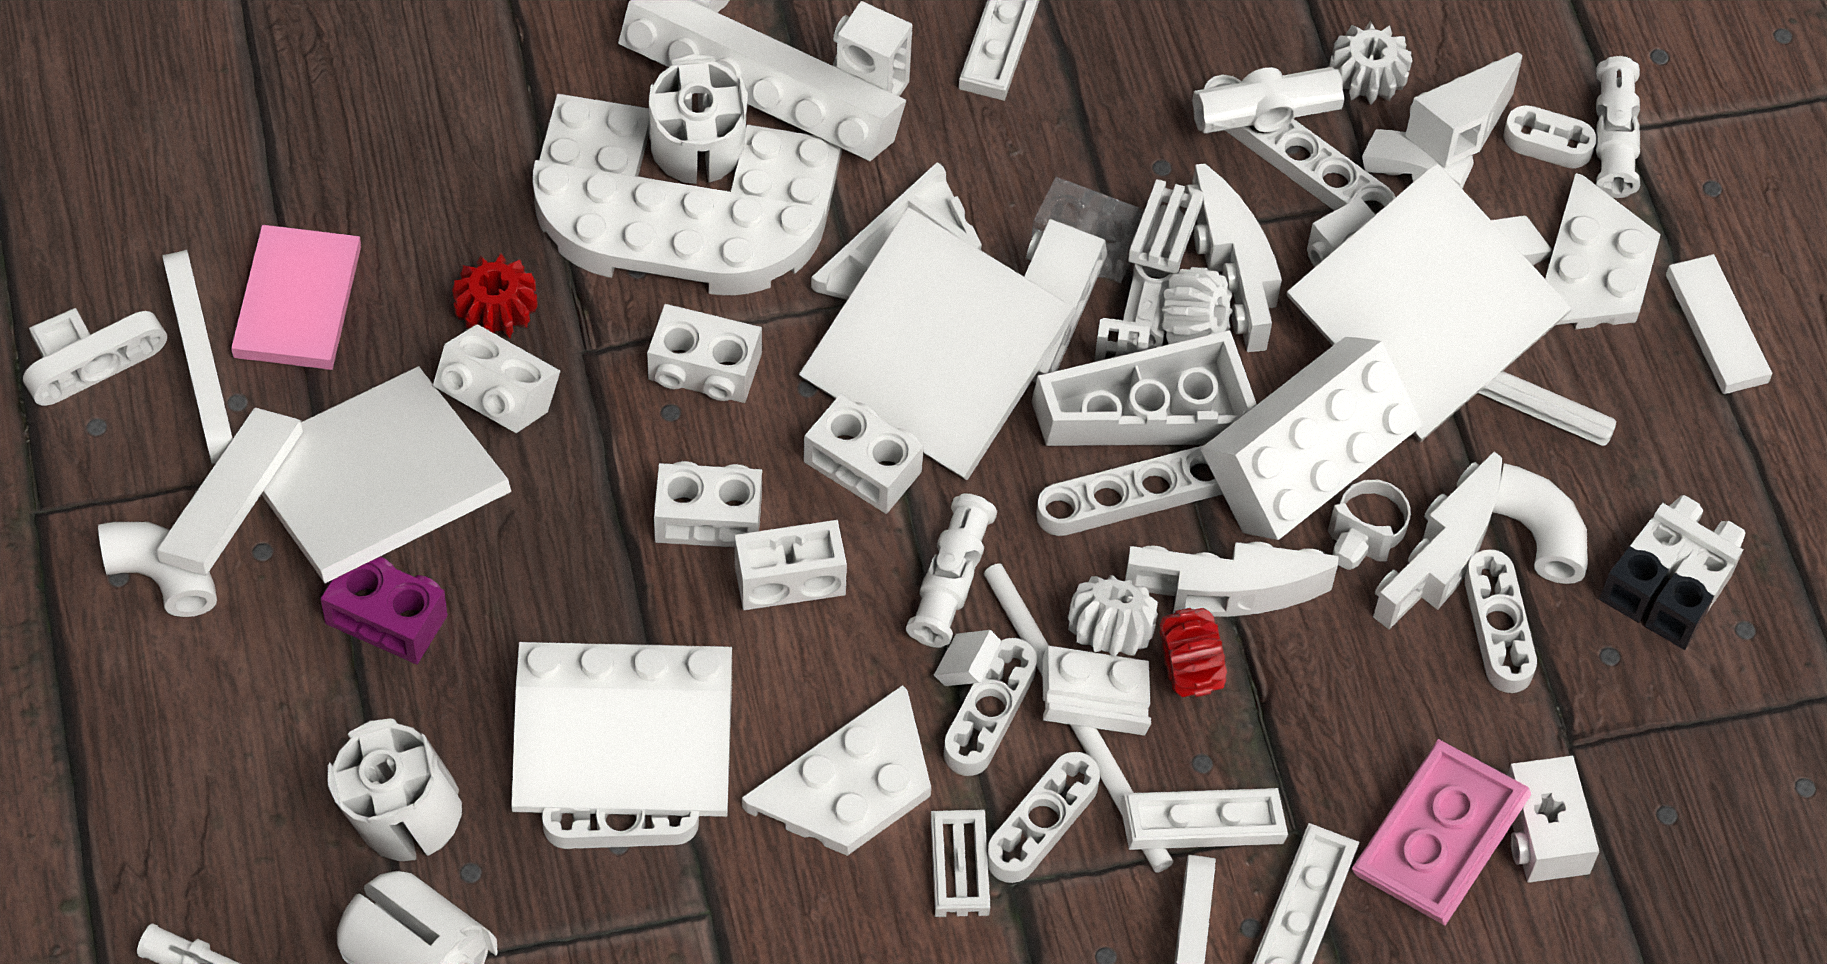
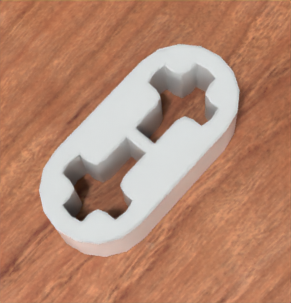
M1527 105L1517 107L1510 112L1503 135L1506 145L1511 150L1567 168H1579L1590 161L1597 137L1594 129L1581 120ZM1523 125L1532 128L1530 135L1521 132ZM1569 139L1579 142L1577 148L1567 146Z

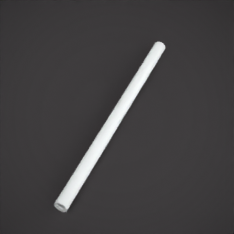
M994 564L985 570L984 576L1021 640L1029 643L1035 650L1037 656L1036 666L1043 677L1042 657L1049 645L1002 564ZM1071 725L1087 755L1092 757L1098 764L1100 778L1122 814L1120 802L1124 793H1134L1097 728ZM1166 848L1142 849L1155 872H1161L1173 864V860Z

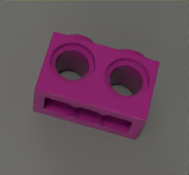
M381 556L333 579L321 597L325 624L418 665L448 616L444 590L435 581L423 575H415L413 577L397 570L388 560ZM369 589L374 591L367 596L354 595L360 590ZM407 610L420 611L419 614L412 617L400 615Z

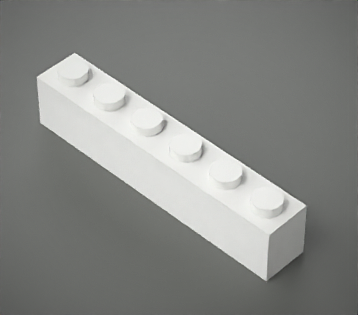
M631 0L628 3L618 44L667 67L671 66V62L674 59L692 54L713 56L716 58L715 62L729 68L738 79L739 75L742 77L748 94L747 104L869 161L894 142L906 104L905 99L691 0Z

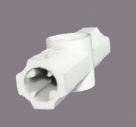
M1333 67L1282 75L1276 68H1262L1248 74L1242 83L1194 91L1192 99L1194 119L1198 130L1203 133L1254 125L1261 132H1274L1288 126L1295 117L1342 109L1344 103L1343 82L1338 69H1333Z
M1162 205L1158 210L1143 253L1149 254L1167 208L1166 205ZM1179 208L1162 251V258L1169 259L1185 215ZM1135 263L1123 321L1143 323L1151 326L1148 350L1162 346L1165 330L1162 327L1164 312L1161 309L1165 303L1164 291L1169 289V280L1174 273ZM1129 333L1128 344L1137 345L1139 335Z

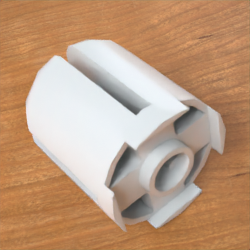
M692 54L674 59L671 62V66L661 73L655 84L653 85L652 83L650 87L649 134L653 158L667 175L684 183L697 184V151H705L709 183L722 179L735 169L739 157L744 150L748 94L742 77L739 75L738 79L729 68L715 62L716 58L713 56ZM698 93L699 113L692 110V94Z
M391 718L369 721L350 731L348 736L351 739L339 751L334 765L332 766L329 762L328 787L336 804L366 844L380 856L397 861L416 860L412 835L427 856L445 846L459 824L462 815V801L458 797L459 789L454 778L425 735H421L412 727L397 724L395 719Z
M401 871L383 873L364 886L365 893L376 903L374 904L361 894H355L343 912L337 929V945L347 964H484L488 950L495 956L497 955V939L488 929L412 873Z

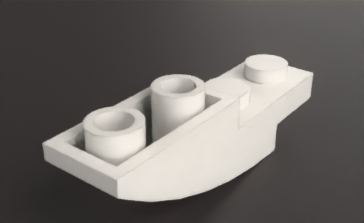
M1196 164L1193 182L1185 187V193L1190 195L1193 194L1194 189L1204 191L1203 203L1197 216L1198 225L1194 227L1196 251L1198 254H1205L1208 271H1223V276L1226 277L1228 282L1227 290H1230L1231 293L1233 292L1236 302L1232 306L1234 331L1236 334H1243L1247 352L1267 350L1272 326L1269 308L1276 307L1282 281L1275 256L1263 230L1240 196L1206 164Z
M1493 452L1481 465L1476 462L1472 463L1463 472L1456 485L1458 488L1449 497L1441 494L1432 502L1424 516L1428 523L1423 540L1408 558L1409 564L1400 573L1392 570L1378 585L1375 594L1379 598L1373 617L1387 629H1390L1421 598L1438 610L1465 577L1469 562L1480 550L1496 503L1502 467V457L1497 453Z
M1236 542L1232 560L1222 559L1212 553L1203 552L1193 555L1171 552L1160 546H1145L1143 548L1130 546L1125 581L1131 579L1133 586L1145 587L1149 590V593L1175 596L1173 614L1177 610L1186 608H1205L1214 617L1259 614L1300 604L1331 591L1339 556L1327 555L1316 549L1297 551L1275 548L1264 542H1251L1248 544Z

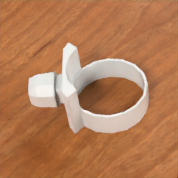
M1363 480L1353 484L1343 494L1341 503L1334 505L1328 532L1333 539L1337 540L1333 555L1339 556V566L1351 570L1357 567L1365 556L1376 561H1387L1390 549L1395 547L1404 538L1411 516L1409 502L1401 490L1391 483L1381 480ZM1375 493L1388 497L1400 508L1404 515L1405 525L1398 533L1393 535L1390 526H1373L1359 520L1350 512L1346 503L1351 498L1360 494Z

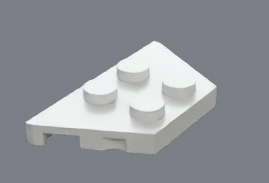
M937 162L811 277V288L818 293L848 300L908 207L981 250L982 244L973 226L965 220V210L958 196H953L946 182L944 167Z
M1577 173L1573 180L1545 277L1547 282L1572 307L1571 312L1556 325L1574 323L1575 329L1595 327L1600 323H1610L1612 325L1635 323L1641 309L1661 234L1585 176Z
M902 685L742 797V808L753 816H757L758 812L786 823V830L805 838H816L825 847L848 856L925 801L931 795V784L906 688Z

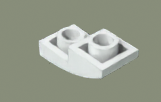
M1381 129L1375 130L1362 156L1366 172L1385 173L1387 175L1412 174L1413 182L1437 161L1405 136L1406 132ZM1472 155L1447 167L1437 162L1461 189L1474 164Z

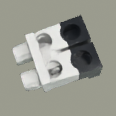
M1681 495L1670 506L1664 503L1660 505L1654 517L1647 523L1610 571L1599 598L1600 601L1640 623L1649 610L1652 601L1669 578V582L1654 603L1645 627L1683 650H1686L1699 625L1731 578L1744 550L1740 547L1745 536V530L1730 521H1721L1714 532L1700 525L1698 521L1704 510L1700 507L1699 503L1685 495Z

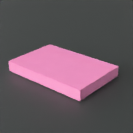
M262 225L231 348L233 358L333 370L361 250L360 236Z
M1438 739L1352 867L1355 876L1437 922L1446 925L1530 798V789L1526 785Z

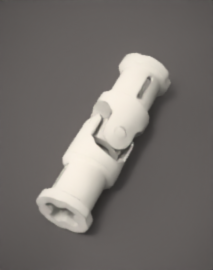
M1614 56L1600 62L1596 68L1597 79L1601 82V95L1598 96L1596 101V110L1599 117L1596 129L1597 157L1601 160V173L1596 178V186L1612 198H1624L1636 193L1640 188V177L1635 172V159L1640 154V126L1637 119L1640 111V100L1635 94V82L1640 76L1639 64L1630 58ZM1618 70L1621 71V77L1617 78Z
M963 493L953 499L951 510L954 514L948 530L940 534L937 542L939 554H935L920 588V595L922 597L916 616L910 618L906 626L909 636L921 644L930 647L941 648L944 645L950 644L953 636L950 627L956 610H960L965 604L974 577V569L980 562L984 551L982 544L987 525L993 523L997 515V510L993 504L974 494Z

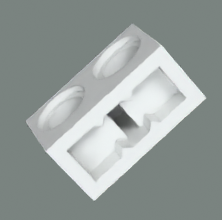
M861 1L850 17L847 15L843 16L836 27L833 40L837 43V55L833 66L900 97L909 83L912 24Z
M665 304L647 352L648 378L670 389L685 388L705 393L719 401L734 400L745 403L762 355V327ZM685 350L687 352L678 354L672 351ZM722 362H734V363H736V364H733V365H722V364H720V363H722Z
M477 324L444 345L433 386L517 433L548 412L560 370Z
M840 394L806 433L804 438V462L887 514L922 472L924 445L920 444L918 439L908 430L903 428L896 429L880 419L866 404L861 402L854 403ZM849 435L854 438L850 440L839 439L838 436ZM891 461L896 464L892 466H884L879 464V462Z
M687 461L674 464L659 463L654 512L655 543L735 547L734 535L759 531L762 501V469H750L738 464L725 467L698 466ZM681 497L692 499V501L687 503H679L674 500ZM737 500L743 502L744 504L739 506H730L725 503L728 501Z
M838 520L734 535L735 570L743 610L846 595L847 563Z

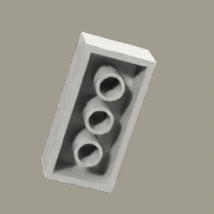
M1345 336L1201 448V451L1242 532L1279 540L1419 429L1422 423L1381 340Z

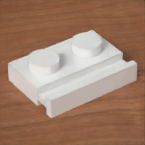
M1054 646L1047 647L1042 657L1043 701H1045L1046 707L1043 713L1044 721L1145 735L1151 725V718L1148 717V708L1150 706L1149 661L1119 656L1113 657L1112 655Z

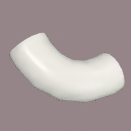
M1504 463L1493 512L1521 521L1532 532L1537 542L1534 567L1540 576L1563 584L1581 581L1585 577L1588 564L1587 529L1574 502L1549 479L1523 468Z
M110 522L98 525L102 558L107 575L140 573L151 577L161 589L165 610L174 616L191 617L201 615L210 611L216 605V589L210 572L205 576L159 562L157 549L169 533V529L150 522Z

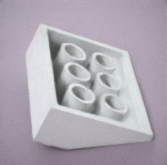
M519 642L515 699L512 812L543 813L544 808H560V813H573V809H590V814H596L597 809H600V812H605V814L637 815V813H642V810H645V815L690 816L691 811H699V816L727 817L732 701V647Z

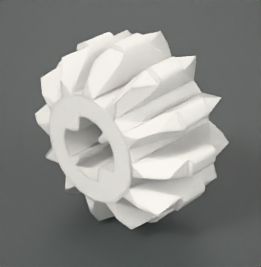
M1371 21L1364 31L1351 25L1346 36H1339L1338 40L1334 43L1329 67L1338 69L1343 82V89H1350L1351 101L1359 95L1366 96L1370 105L1376 100L1377 95L1390 101L1392 96L1395 95V91L1402 90L1406 85L1409 76L1408 71H1410L1412 63L1411 52L1406 50L1404 36L1391 37L1390 25L1382 31L1375 30Z
M1198 267L1180 269L1178 274L1171 276L1169 289L1164 291L1165 303L1161 309L1164 312L1162 327L1163 330L1167 331L1166 338L1169 344L1230 329L1229 317L1233 312L1230 308L1232 293L1230 290H1227L1228 282L1225 276L1219 275L1218 271H1208L1207 268Z
M1110 575L1108 580H1104L1097 576H1091L1089 582L1079 584L1077 591L1073 594L1068 615V630L1077 635L1078 643L1093 646L1095 653L1103 650L1109 652L1113 657H1116L1118 652L1135 655L1138 649L1147 648L1149 640L1153 638L1158 616L1156 611L1158 602L1149 597V590L1145 587L1133 586L1131 579L1120 581L1113 575Z

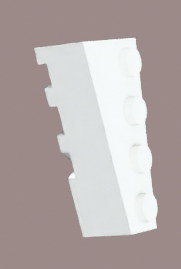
M1230 330L1038 375L1031 401L1046 446L1206 445L1257 405Z

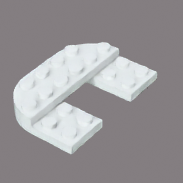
M557 94L540 159L535 160L534 200L536 215L543 233L547 232L558 245V252L576 266L611 278L616 267L709 283V294L742 295L770 288L771 280L790 270L795 274L810 260L816 251L825 229L842 153L841 147L815 135L747 125L744 150L738 160L731 192L638 177L649 136V108Z

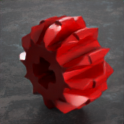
M500 253L495 262L489 263L480 255L477 261V268L463 265L460 273L461 279L454 281L452 291L453 298L456 300L454 302L455 314L459 320H465L466 328L470 329L478 324L494 334L495 331H503L509 338H511L514 332L513 325L527 328L530 322L529 314L536 312L538 300L537 294H535V279L532 277V273H525L524 266L520 260L506 265V259Z
M1186 608L1177 610L1174 614L1163 616L1159 634L1164 664L1166 665L1168 678L1171 681L1173 690L1181 697L1195 696L1196 698L1210 695L1212 691L1223 689L1226 683L1227 670L1222 640L1220 639L1218 625L1215 624L1213 614L1205 608Z

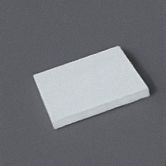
M1437 162L1287 291V296L1332 346L1345 336L1381 340L1422 423V426L1413 433L1420 442L1572 310V307Z
M908 207L799 375L835 399L842 394L854 403H864L880 419L896 429L903 428L908 430L918 439L920 444L924 445L923 454L963 479L968 480L1077 310L1054 294Z
M418 366L301 422L303 433L261 495L324 583H327L510 493L511 489L508 478Z

